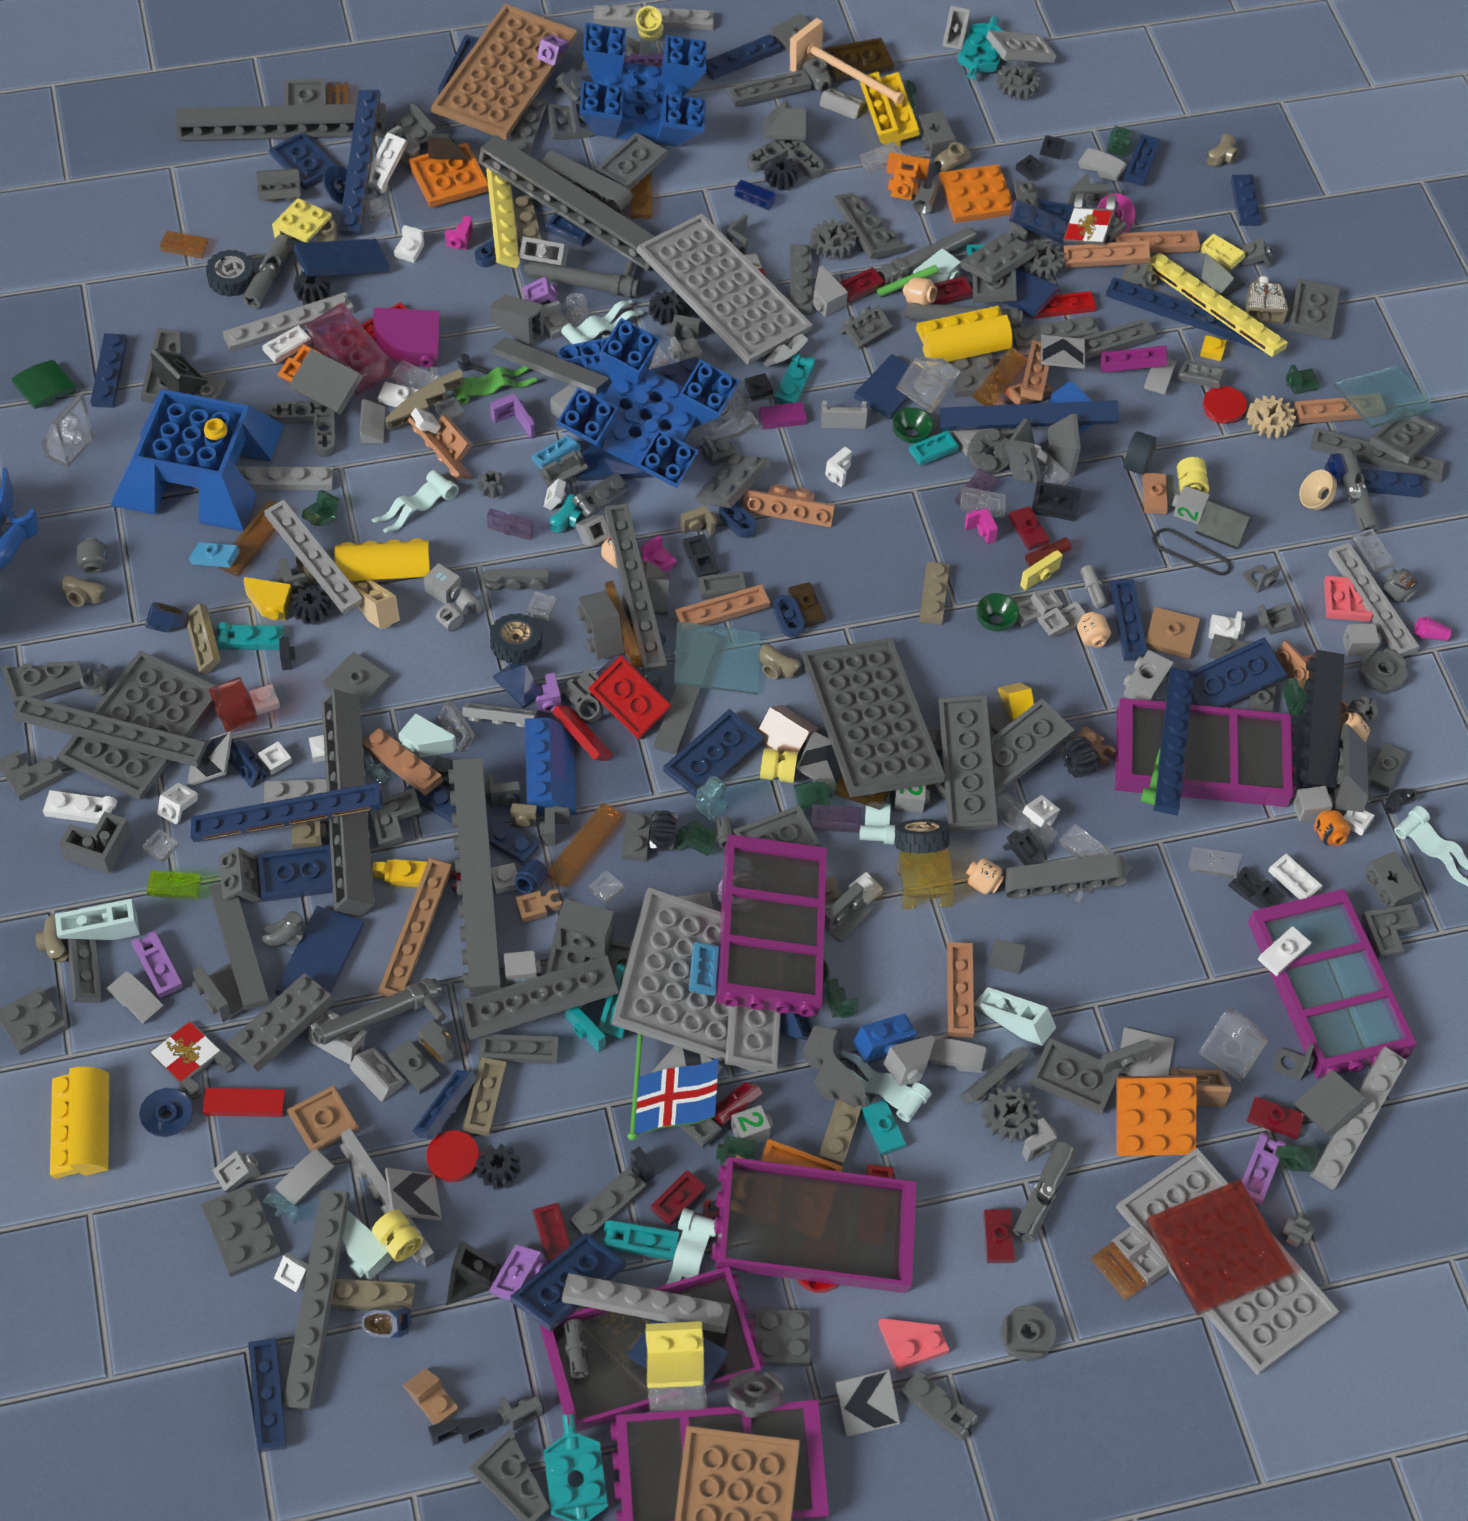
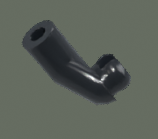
M1412 788L1394 790L1383 807L1384 811L1388 814H1394L1398 805L1410 804L1417 799V792Z

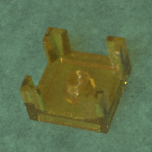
M944 849L934 853L919 854L899 852L897 873L902 879V910L914 909L917 899L940 898L939 907H952L955 891L949 850Z

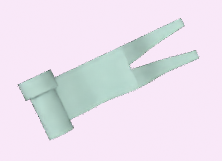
M632 300L620 301L613 306L606 316H590L576 328L571 324H567L562 328L561 333L572 344L591 341L603 331L608 330L612 332L620 318L628 320L632 316H640L644 313L641 310L627 311L614 323L610 324L623 307L633 304Z
M432 470L427 475L426 479L428 482L415 495L398 497L385 515L375 517L372 521L377 523L391 520L400 508L404 506L396 523L383 529L385 533L396 531L404 525L408 516L413 511L428 510L441 496L447 501L455 498L459 487L452 481L445 479L436 470Z
M890 792L880 810L866 806L865 826L860 825L859 840L882 841L884 844L894 845L895 825H890Z
M1415 806L1409 812V816L1394 829L1396 835L1401 839H1405L1408 836L1412 838L1423 853L1442 860L1450 875L1456 881L1468 887V879L1458 872L1450 855L1451 852L1459 864L1468 870V860L1463 850L1455 842L1439 837L1428 823L1430 820L1429 813L1423 807Z
M844 1050L840 1053L842 1057L854 1062L869 1080V1082L863 1080L857 1073L847 1068L863 1083L865 1093L876 1094L884 1098L893 1107L899 1109L896 1114L905 1122H909L919 1107L925 1104L931 1097L929 1089L920 1083H914L911 1088L907 1085L899 1086L891 1074L876 1072L867 1063H864L860 1056Z
M683 1209L678 1229L683 1230L666 1284L680 1281L682 1277L687 1279L699 1274L709 1236L715 1237L717 1234L714 1233L715 1220L694 1214L695 1211ZM692 1292L684 1294L683 1296L691 1297Z

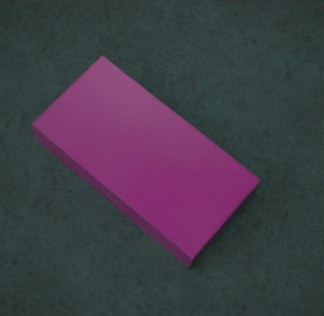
M802 402L759 407V416L763 430L806 425L807 418Z

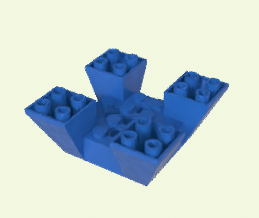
M585 22L583 55L593 82L582 81L580 115L594 135L628 140L635 133H638L655 144L677 147L704 133L705 99L686 97L684 95L706 72L707 41L666 35L661 67L624 62L625 28Z
M620 318L599 352L612 381L603 399H600L578 387L556 424L651 476L678 488L698 454V450L685 444L693 428L712 421L721 415L740 380L700 359L684 387L649 369L660 338Z
M161 389L149 411L140 433L141 439L125 468L111 501V506L155 515L169 482L199 488L200 524L244 532L255 504L257 493L235 466L239 456L271 462L284 425L249 405ZM213 418L221 419L226 424L228 430L227 434L218 440L208 439L204 433L206 422Z

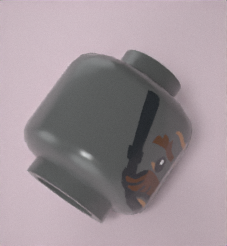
M1394 568L1385 577L1387 582L1384 584V590L1396 602L1402 600L1406 602L1418 591L1416 588L1418 580L1405 568L1400 569L1398 572Z

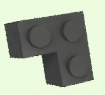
M606 591L578 597L580 607H577L576 610L579 620L584 623L586 633H589V639H586L589 652H593L597 660L623 654L624 646L620 617Z
M104 811L94 831L70 824L59 846L65 860L110 874L131 836V830L126 818Z

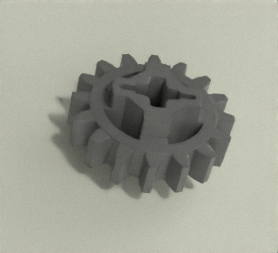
M1017 62V65L1009 63V67L1003 65L1002 70H999L996 84H998V90H1003V95L1008 93L1009 98L1016 96L1017 100H1020V97L1023 96L1025 99H1028V95L1034 96L1035 92L1039 91L1041 81L1039 72H1034L1035 67L1028 68L1027 63L1024 66L1020 62Z
M834 219L831 220V223L823 220V225L817 223L816 228H812L810 237L812 250L817 249V255L823 253L825 259L828 256H831L832 260H835L836 256L843 259L844 254L849 256L851 250L855 249V230L849 229L850 224L842 225V220L838 223H835Z
M1034 240L1033 244L1027 242V244L1036 248V255L1020 265L1019 268H1023L1024 272H1029L1038 278L1045 277L1046 280H1049L1050 275L1055 278L1057 273L1062 272L1065 258H1063L1064 252H1059V246L1053 247V242L1046 244L1045 240H1042L1041 243Z
M1008 1086L1006 1092H1003L1001 1088H997L996 1095L993 1093L989 1094L988 1101H985L983 1105L982 1118L987 1119L984 1124L985 1128L992 1127L990 1135L1000 1134V1141H1003L1005 1137H1009L1010 1143L1014 1142L1015 1137L1023 1141L1025 1134L1032 1135L1033 1128H1036L1038 1123L1036 1118L1039 1116V1110L1035 1109L1036 1101L1029 1102L1030 1093L1023 1096L1021 1095V1088H1018L1016 1092H1012L1011 1086ZM994 1109L996 1110L995 1114L998 1116L997 1120L994 1116ZM1023 1109H1025L1027 1113V1119L1026 1115L1023 1113Z

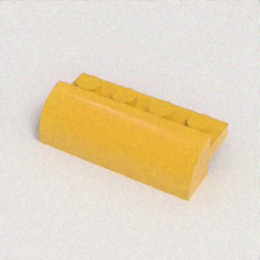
M878 72L867 75L895 92L903 93L904 99L899 105L895 104L891 98L859 81L878 138L883 145L887 147H900L901 140L920 135L899 72L880 77Z
M998 306L916 324V331L923 343V353L930 366L1012 348L1010 322L1007 314L1003 315Z
M414 538L410 541H399L393 539L387 542L366 541L360 544L344 542L335 546V564L349 581L425 577L430 572L429 540Z
M88 1066L70 1068L69 1074L52 1078L50 1176L55 1179L77 1173L89 1176L108 1170L109 1073L103 1069Z

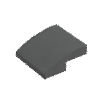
M571 100L569 106L549 104L547 111L552 139H580L594 135L580 115V101Z

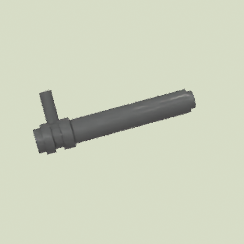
M966 227L903 258L898 257L890 263L882 265L877 272L884 279V285L893 283L907 277L909 273L913 272L940 249H944L951 254L973 243L977 238V233L974 228Z
M532 260L526 262L524 266V274L530 278L541 279L546 277L548 281L607 291L617 296L624 294V297L628 298L632 296L637 297L640 281L631 276L635 266L633 261H627L622 275L616 273L609 275Z
M911 303L906 305L905 318L916 321H929L985 309V307L939 304L920 305ZM998 306L1003 315L1007 314L1011 329L1022 326L1023 310H1017V307L1005 309L1003 306Z
M435 978L423 979L419 981L418 985L415 983L408 985L403 991L316 1025L315 1029L312 1030V1037L316 1044L325 1045L408 1010H417L422 1007H426L438 1022H442L445 1020L446 1014L436 1004L438 998L442 996L441 985Z

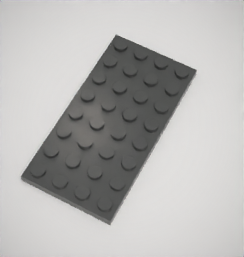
M892 638L801 652V659L850 798L944 782V771Z

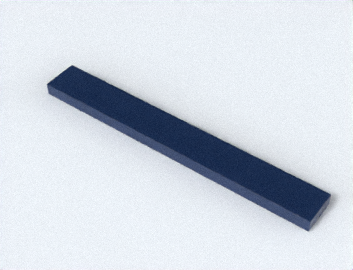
M1113 277L1106 291V297L1261 350L1202 307Z
M1118 400L940 408L941 431L1017 428L1023 419H1029L1031 427H1049L1071 414H1077L1078 425L1119 424Z

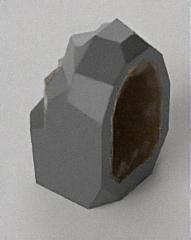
M436 1019L430 1020L420 1029L417 1035L418 1041L434 1059L442 1064H447L453 1060L456 1049L452 1044L453 1038L442 1023Z

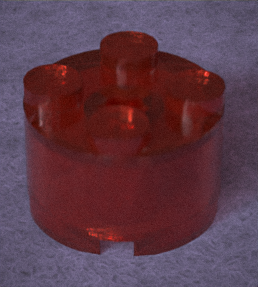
M241 677L231 679L208 689L213 702H215V709L226 733L258 721L256 711Z

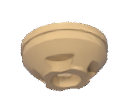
M1316 470L1309 474L1300 488L1299 497L1301 503L1312 510H1320L1329 505L1334 500L1337 490L1335 477L1325 470ZM1329 489L1328 496L1322 500V493L1324 490Z

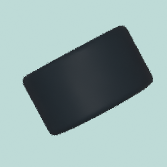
M1136 431L1130 441L1123 468L1144 475L1152 460L1157 438Z

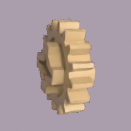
M1264 395L1262 401L1256 398L1254 403L1250 404L1246 418H1248L1247 424L1253 425L1252 431L1259 430V436H1262L1264 433L1267 434L1269 439L1271 435L1279 438L1280 433L1286 436L1287 432L1293 428L1296 416L1293 415L1295 410L1289 409L1290 403H1282L1283 398L1275 400V396L1272 395L1271 399H1268Z

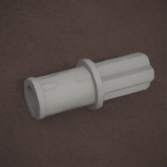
M1084 566L1081 568L1080 574L1086 585L1085 591L1089 593L1093 605L1096 608H1101L1107 603L1102 591L1103 584L1098 580L1094 566Z

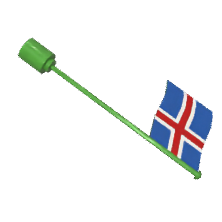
M638 1033L630 1133L627 1134L628 1139L634 1141L638 1135L660 1128L696 1124L715 1117L719 1058L700 1065L668 1068L640 1076L643 1035Z

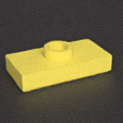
M1214 233L1200 245V252L1203 254L1206 252L1230 270L1246 257L1244 251Z
M1058 550L1054 551L1023 571L1020 586L1026 591L1041 580H1047L1052 573L1060 569L1063 555Z

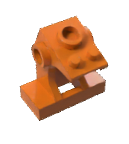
M889 152L886 173L894 174V178H890L888 185L891 197L911 200L918 190L919 183L916 182V179H927L930 159ZM902 164L914 165V168L902 167Z

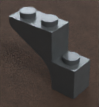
M814 1025L803 1053L810 1066L820 1069L814 1081L820 1096L830 1101L834 1099L843 1101L851 1106L860 1105L868 1107L870 1099L868 1094L865 1093L863 1083L839 1061V1054L843 1043L838 1031Z

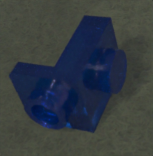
M1340 453L1331 454L1324 469L1335 477L1337 486L1344 485L1342 479L1346 470Z

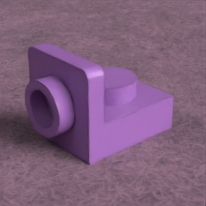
M553 34L541 39L537 59L551 65H556L559 53L568 50L570 42Z
M546 277L522 287L525 300L539 304L550 300L552 303L558 301V289Z
M555 673L545 674L546 684H542L543 695L536 697L538 713H550L557 705H561Z

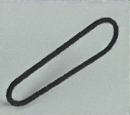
M1162 528L1153 534V544L1165 553L1216 575H1226L1231 571L1232 567L1229 560L1173 529ZM1163 531L1171 532L1227 563L1228 569L1225 572H1218L1162 548L1156 542V536Z

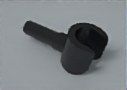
M468 354L460 355L461 361L457 362L461 371L466 372L472 369L484 374L488 373L489 369L472 363Z

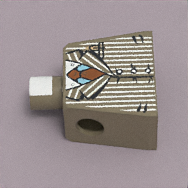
M1259 277L1257 282L1250 284L1244 311L1260 323L1284 324L1288 307L1281 285L1270 283L1268 277Z

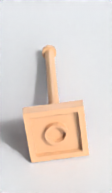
M814 19L790 38V70L792 72L802 70L805 61L819 57L891 98L895 104L899 105L903 101V93L895 92L823 51V21L820 19Z

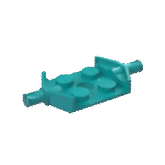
M992 16L989 23L970 25L969 34L961 52L958 54L957 60L961 65L969 69L968 79L972 76L971 80H974L979 72H995L999 65L1001 55L987 39L989 30L1004 31L997 26L999 22L997 16L996 18Z
M569 1414L570 1426L568 1425L567 1415H563V1436L544 1450L551 1515L566 1521H589L608 1507L600 1442L577 1434L574 1414ZM576 1470L583 1474L584 1482L581 1486L572 1487L569 1485L567 1477L570 1472Z

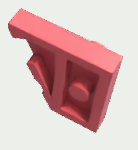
M1325 577L1326 618L1371 621L1372 612L1365 609L1362 604V597L1355 591L1354 585L1348 577Z
M880 1319L878 1322L897 1371L949 1353L948 1345L939 1325L892 1319Z

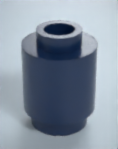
M530 860L515 877V887L523 894L535 892L548 877L547 867L538 860Z

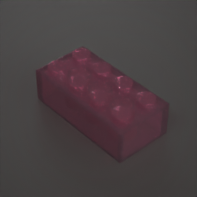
M343 302L306 324L312 342L324 356L363 376L354 391L356 396L394 374L388 357Z

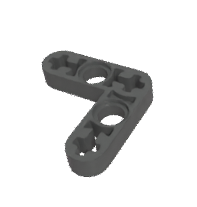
M775 139L748 155L747 166L754 172L763 171L769 159H775L776 156L779 158L785 156L789 159L793 158V162L798 163V167L810 178H819L824 173V162L801 140ZM774 150L778 153L771 155L768 152ZM805 154L807 157L799 158L797 155Z
M313 400L276 402L269 407L270 417L282 424L314 423L316 453L322 457H329L335 453L334 411ZM300 409H305L308 411L304 415H298L296 413ZM323 425L331 427L328 431L319 430ZM323 439H327V447H323Z

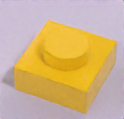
M1206 335L1200 356L1221 361L1227 340Z

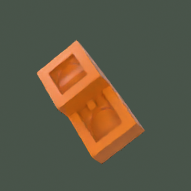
M303 344L293 359L288 358L277 374L278 377L291 383L312 348Z

